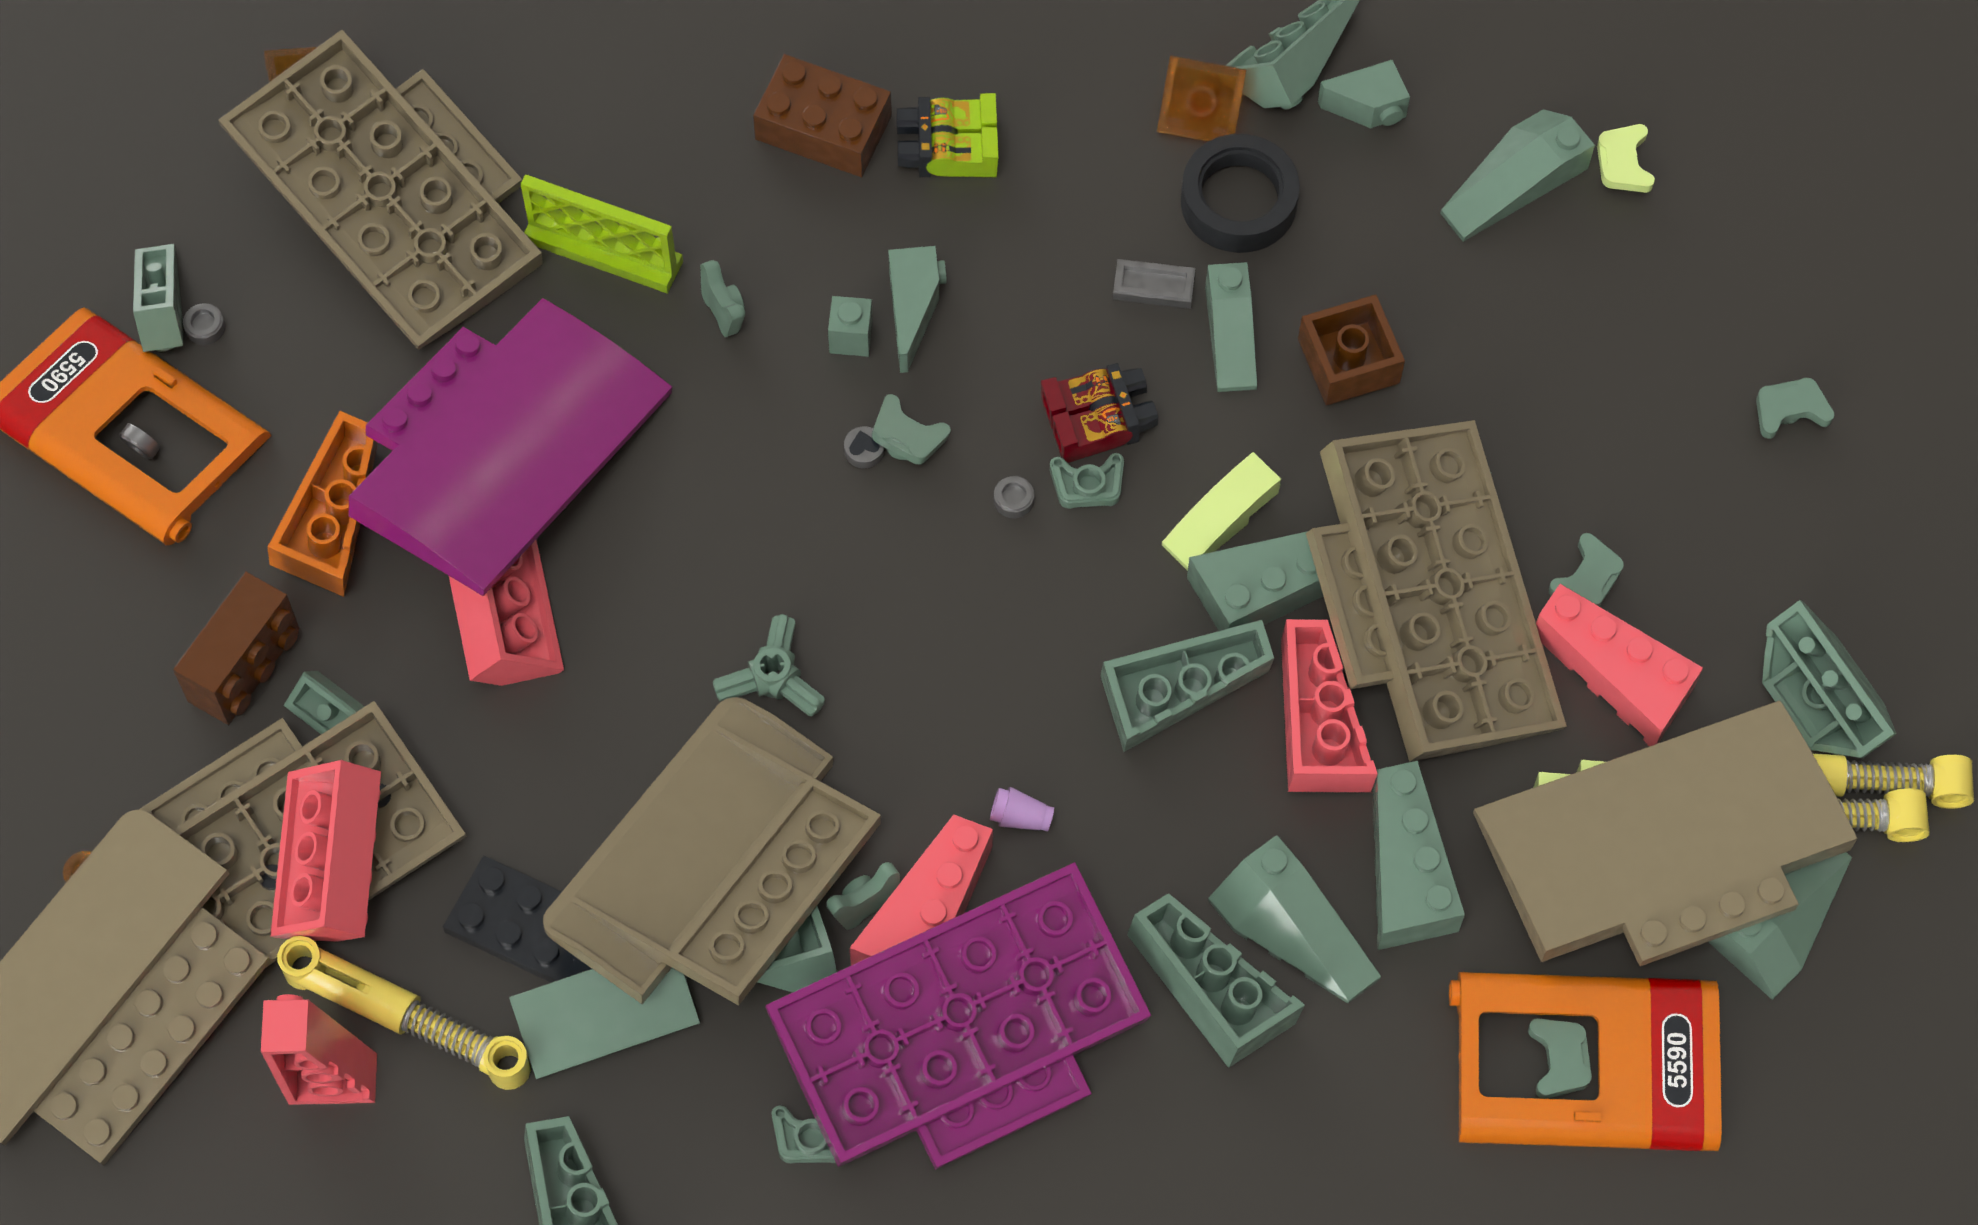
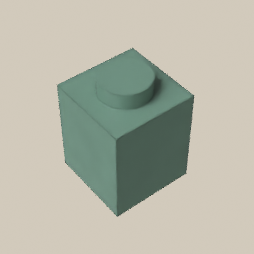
M832 296L828 326L829 353L869 357L873 324L872 299Z

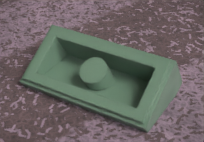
M319 671L303 672L283 705L320 734H323L365 707Z

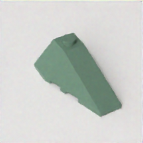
M1318 0L1298 14L1300 21L1291 23L1283 28L1278 27L1270 32V42L1256 50L1255 46H1249L1219 71L1221 79L1263 108L1281 107L1282 109H1290L1298 105L1303 100L1302 96L1314 86L1360 0Z
M1543 109L1513 126L1445 204L1440 214L1464 242L1586 171L1589 167L1595 144L1571 116Z
M1278 835L1243 859L1208 898L1210 904L1236 934L1246 940L1249 938L1269 951L1268 954L1279 961L1283 959L1302 971L1306 978L1347 1004L1381 979L1379 972L1305 867Z
M1845 852L1784 874L1799 903L1796 910L1711 940L1709 944L1773 1000L1801 972L1852 857Z
M818 906L811 912L757 983L795 992L837 972L833 951Z

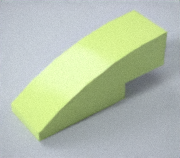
M1252 452L1221 479L1185 515L1162 541V546L1188 571L1189 557L1215 552L1247 526L1249 517L1279 493L1281 478Z

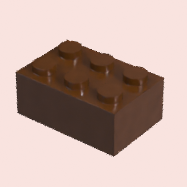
M784 54L753 115L755 140L862 177L892 117L891 91Z
M248 572L243 574L173 669L190 704L228 726L236 715L240 716L245 712L250 704L253 691L259 683H265L270 678L275 668V661L283 650L288 651L298 638L300 628L287 594Z

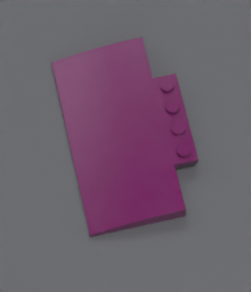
M544 298L497 345L462 327L366 424V436L392 450V452L349 495V517L484 596L672 393V386L614 342Z
M1075 862L765 1006L838 1168L917 1131L936 1170L1087 1098L1092 1093L1078 1067L1074 1055L1146 1022L1151 1016Z

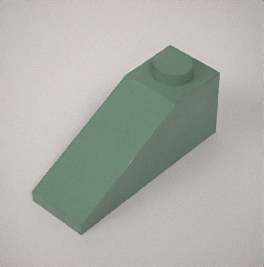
M174 244L135 249L133 313L143 352L153 350L168 351L174 347L183 346V317Z
M935 246L888 250L900 373L909 371L939 302V284H946L945 261H937Z
M1243 262L1208 265L1205 292L1217 392L1257 390L1252 297L1248 264Z

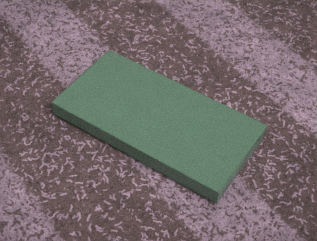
M674 968L670 969L643 1004L593 969L509 997L536 1079L700 1023L685 976Z

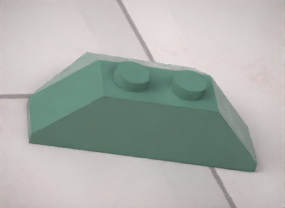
M1802 600L1797 601L1767 624L1762 684L1775 702L1779 700L1782 702L1810 750L1864 758L1897 734L1884 702L1838 637Z

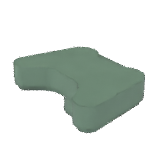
M710 260L702 263L700 270L703 300L710 307L723 336L734 335L741 329L745 317L742 296L734 284L726 287L718 261Z
M1802 378L1800 380L1764 386L1759 390L1756 398L1760 431L1762 436L1767 439H1771L1776 435L1781 424H1792L1798 421L1799 418L1811 419L1822 427L1829 426L1834 418V411L1816 381L1811 378Z
M889 394L884 398L872 431V438L876 443L885 447L893 458L908 460L914 464H923L947 441L951 429L946 423L925 426L911 419L901 410L899 398L896 395Z
M1114 453L1110 455L1100 467L1087 464L1078 469L1071 467L1061 457L1051 459L1049 470L1059 503L1062 507L1071 509L1076 507L1113 506L1120 500L1124 458L1121 454Z
M1584 533L1578 542V549L1583 557V561L1577 571L1570 577L1553 579L1548 590L1552 596L1558 585L1562 584L1600 607L1619 578L1624 565L1622 559L1590 533Z
M885 862L879 867L872 879L868 875L857 877L844 888L842 895L830 897L827 900V908L846 930L853 929L864 919L880 910L900 884V873L892 863Z
M1539 1018L1533 1019L1528 1027V1034L1545 1047L1549 1068L1548 1074L1536 1086V1095L1541 1099H1548L1584 1090L1588 1087L1592 1079L1585 1028L1578 1023Z
M781 1105L776 1106L772 1110L779 1157L782 1161L790 1164L836 1163L816 1119L798 1120L793 1117L786 1107Z

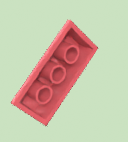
M537 540L529 546L484 596L449 576L470 681L504 686L555 675L564 671Z
M339 760L288 772L270 937L290 939L294 936H305L315 941L332 942L365 937V929L368 922L369 888L372 881L373 848L376 840L377 808L380 799L381 771Z

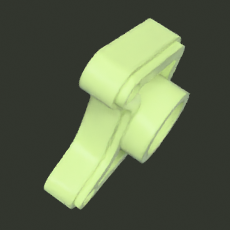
M1637 124L1608 130L1599 136L1597 150L1601 180L1606 187L1644 193L1652 190L1655 178L1639 166L1636 148L1646 140L1648 129L1645 125Z

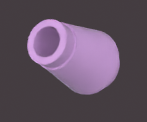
M1009 787L1008 790L998 788L990 820L999 822V827L1048 832L1054 807L1047 806L1045 803L1012 787Z

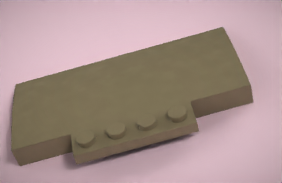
M343 30L333 35L218 120L221 127L418 350L484 308L542 265V252L499 205L500 202L521 187L522 178L424 69L417 72L395 89Z
M1475 420L1339 439L1330 442L1320 451L1340 524L1312 528L1306 533V537L1350 689L1387 683L1409 762L1497 745L1562 730L1567 727Z
M1780 700L1475 808L1473 811L1541 962L1624 933L1639 966H1643L1794 911L1799 903L1784 874L1850 851L1858 839L1821 767Z
M375 701L303 747L285 720L281 718L139 809L153 815L230 873L203 905V908L271 960L267 967L278 960L279 948L288 940L270 937L275 890H267L261 885L264 882L261 876L264 874L270 878L277 879V872L268 870L266 866L270 864L278 865L288 772L339 760L381 771L380 784H384L386 787L380 790L379 801L391 794V800L386 806L377 808L376 840L373 848L372 881L370 883L368 901L467 837Z

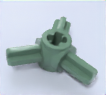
M784 614L774 616L771 621L767 644L759 649L755 659L747 662L748 668L716 678L713 681V688L720 702L727 698L740 697L756 691L759 697L765 695L777 700L785 697L808 716H813L822 709L825 703L824 696L799 678L801 671L794 666L795 655L790 651L796 625L793 618Z

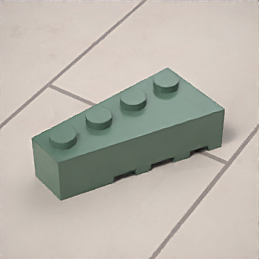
M1307 532L1189 557L1187 579L1218 631L1262 620L1263 624L1266 625L1323 597L1306 537Z
M1258 620L1103 662L1100 676L1123 752L1268 673L1273 663L1274 655L1263 621Z
M1418 761L1377 769L1378 774L1372 788L1378 950L1459 932L1465 914Z
M1168 893L1134 915L1127 936L1229 1068L1294 1026L1305 1004L1294 995L1290 998L1275 985L1277 981L1266 972L1262 971L1260 973L1241 957L1242 953L1230 943L1226 945L1210 932L1211 928Z
M570 1117L526 1123L524 1142L539 1225H618L609 1207L606 1194L595 1177L591 1162Z

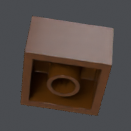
M1377 294L1302 316L1298 340L1326 406L1401 382L1405 359Z

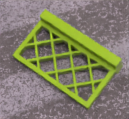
M525 174L521 182V189L528 226L524 233L538 248L668 294L683 264L682 254L675 252L672 226Z

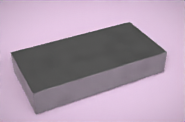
M1117 259L1113 300L1191 309L1195 268Z

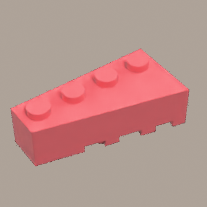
M1562 584L1558 585L1540 612L1536 622L1542 644L1570 671L1575 670L1588 683L1587 687L1597 697L1601 695L1617 710L1616 715L1628 726L1631 724L1644 736L1643 741L1649 746L1660 742L1693 691L1703 667Z
M1287 619L1281 638L1288 792H1371L1378 773L1374 761H1371L1366 746L1367 739L1354 709L1355 702L1342 672L1343 665L1328 620Z
M953 815L851 945V965L964 914L993 847V829Z
M292 994L280 995L276 1000H264L261 1053L289 1105L375 1103L377 1053L310 1000H303V997Z

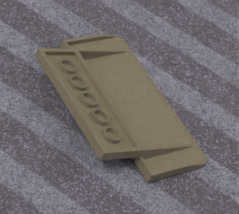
M727 698L716 706L547 909L543 917L544 930L554 942L641 1004L646 1001L670 969L674 968L739 1006L879 827L881 815L821 782L833 767V756L770 712L743 698Z
M132 810L124 814L0 961V1143L5 1146L29 1116L35 1112L104 1166L271 962L266 955L203 908V905L230 873L147 811Z

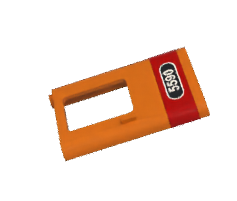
M85 307L72 314L0 382V430L168 546L175 542L180 543L186 539L192 529V523H190L191 515L272 436L269 431L153 352H143L142 345ZM144 391L154 393L228 444L181 492H171L95 439L117 415Z
M1459 972L1457 980H1450L1449 1005L1457 1006L1459 1014V1142L1683 1151L1719 1150L1722 1135L1720 1010L1717 981ZM1483 1013L1590 1016L1595 1018L1598 1023L1599 1094L1597 1099L1565 1100L1483 1096L1479 1091V1016Z

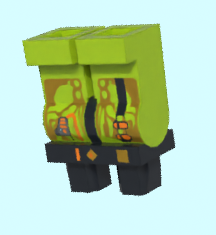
M996 93L980 94V99L952 100L949 98L930 100V97H918V107L897 109V134H918V140L898 141V166L919 167V177H931V174L948 177L997 178Z

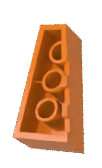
M339 411L268 545V555L271 566L344 597L360 523L349 517V495L372 472L378 442L366 436V424L368 422Z

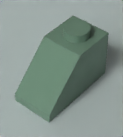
M1389 60L1322 81L1318 104L1323 110L1368 128H1373L1379 125L1390 126L1405 118L1410 96L1393 60Z

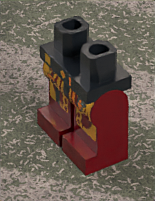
M1114 363L1107 365L1106 369H1095L1082 376L1057 381L1056 377L1041 380V399L1051 429H1053V435L1061 458L1069 463L1120 447L1126 443L1127 445L1139 442V432L1158 425V413L1152 400L1133 405L1130 398L1147 393V384L1142 368L1121 371L1119 364Z

